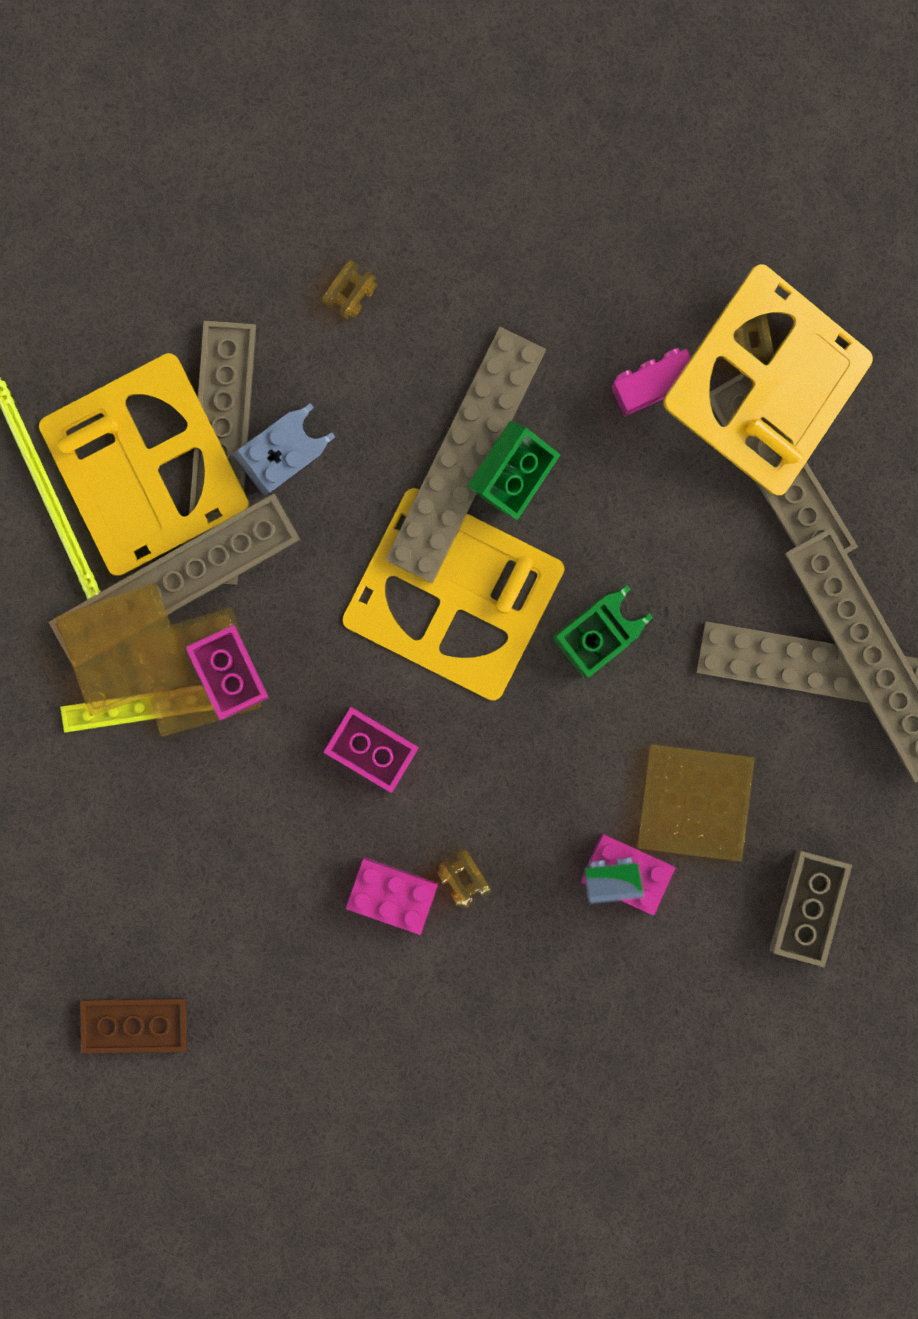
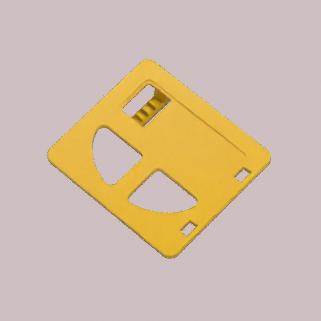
M761 264L751 269L666 394L663 404L669 413L773 495H783L789 489L872 364L873 358L868 349L768 266ZM777 286H780L789 294L785 300L774 292ZM766 313H783L791 316L794 325L767 365L762 364L734 340V332L742 324L756 316ZM838 335L849 343L845 349L835 342ZM718 356L725 358L753 382L751 390L725 427H721L715 420L709 399L711 372ZM762 417L788 437L792 443L790 444L760 418ZM748 436H756L782 457L776 467H773L745 444Z
M167 353L51 413L40 421L39 429L109 572L113 575L122 576L204 534L249 507V500L179 359L173 354ZM132 395H148L158 398L171 405L185 418L188 423L187 429L171 439L148 449L126 407V399ZM103 413L104 417L67 436L69 429ZM106 433H113L115 437L113 444L82 460L78 458L75 452L77 448ZM194 448H199L202 451L205 466L203 491L195 509L188 516L184 517L179 514L158 469L168 461ZM219 509L223 516L208 523L206 515ZM147 546L151 553L137 560L134 552Z
M416 488L409 489L399 504L343 616V624L349 630L489 700H497L502 696L564 573V565L560 560L466 514L433 584L387 562L386 558L399 533V530L395 529L402 514L407 517L419 492V489ZM512 560L516 562V565L498 601L491 598V593L507 561ZM530 570L538 574L537 579L521 610L516 611L512 609V606ZM391 576H396L440 599V605L423 638L420 640H413L397 624L389 610L385 596L386 580ZM366 586L373 590L367 604L359 602ZM458 610H464L504 630L508 635L507 642L501 648L479 657H450L443 655L439 650L440 643Z

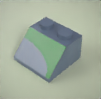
M631 857L616 859V864L605 865V860L589 862V867H584L587 899L590 903L644 897L639 864L637 861L632 862Z

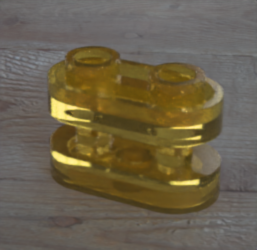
M352 259L346 263L321 300L329 308L335 302L339 304L341 308L338 314L346 320L350 317L356 318L363 308V305L359 302L364 295L370 297L378 286L375 283L377 277L369 271L363 277L357 273L360 265ZM351 281L356 287L347 298L342 292Z
M762 314L754 317L753 322L742 324L734 332L733 337L737 338V343L755 358L760 357L761 363L765 365L773 357V348L767 316ZM756 332L758 347L751 348L748 333Z
M464 847L456 852L460 860L453 864L448 859L443 860L438 864L440 869L437 870V873L444 884L450 883L454 890L450 894L458 906L463 904L467 908L475 903L472 895L480 891L482 896L485 897L493 891ZM466 869L473 880V883L466 887L457 874Z

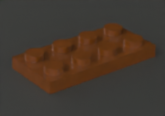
M187 998L82 999L80 1001L81 1053L187 1051Z

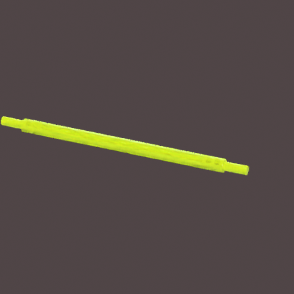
M0 378V409L5 416L88 600L99 594L101 590L98 588L94 575L91 573L14 404L15 402L11 397V393L7 389L5 381H2Z

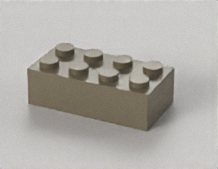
M796 850L770 946L772 953L825 967L850 876L851 864Z

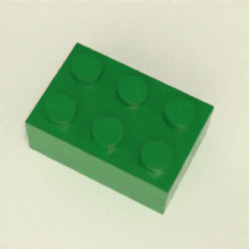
M509 421L467 487L501 513L518 520L560 457V454L526 427Z

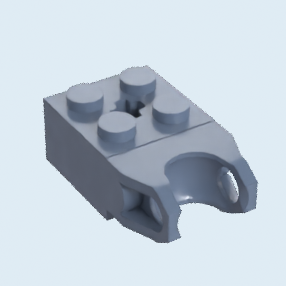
M311 403L303 409L287 413L232 454L262 496L272 492L320 456L327 443L335 438L332 432L319 439L310 438L305 434L303 421L309 411L314 408ZM268 452L275 456V461H268L267 457L270 456Z

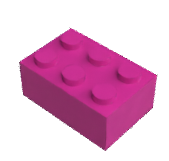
M676 348L664 354L665 357L657 363L655 359H652L640 365L641 368L633 374L631 370H628L616 376L617 379L614 380L615 382L611 390L624 417L665 398L691 359L687 349L680 352L679 348Z
M234 625L186 647L219 720L222 721L269 699Z
M350 707L324 753L392 793L419 747L355 708Z
M602 833L589 862L605 860V865L616 864V859L631 857L632 862L637 861L644 897L623 899L621 901L654 916L676 867ZM583 873V876L580 881L583 884H586L585 874Z
M364 857L346 909L421 935L438 883Z

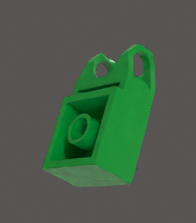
M628 585L623 586L615 593L600 597L551 637L583 678L592 676L627 648L630 643L639 637L644 626L653 618L650 613L633 621H628L622 617L620 604L631 590ZM586 636L594 637L592 641L593 647L586 646Z

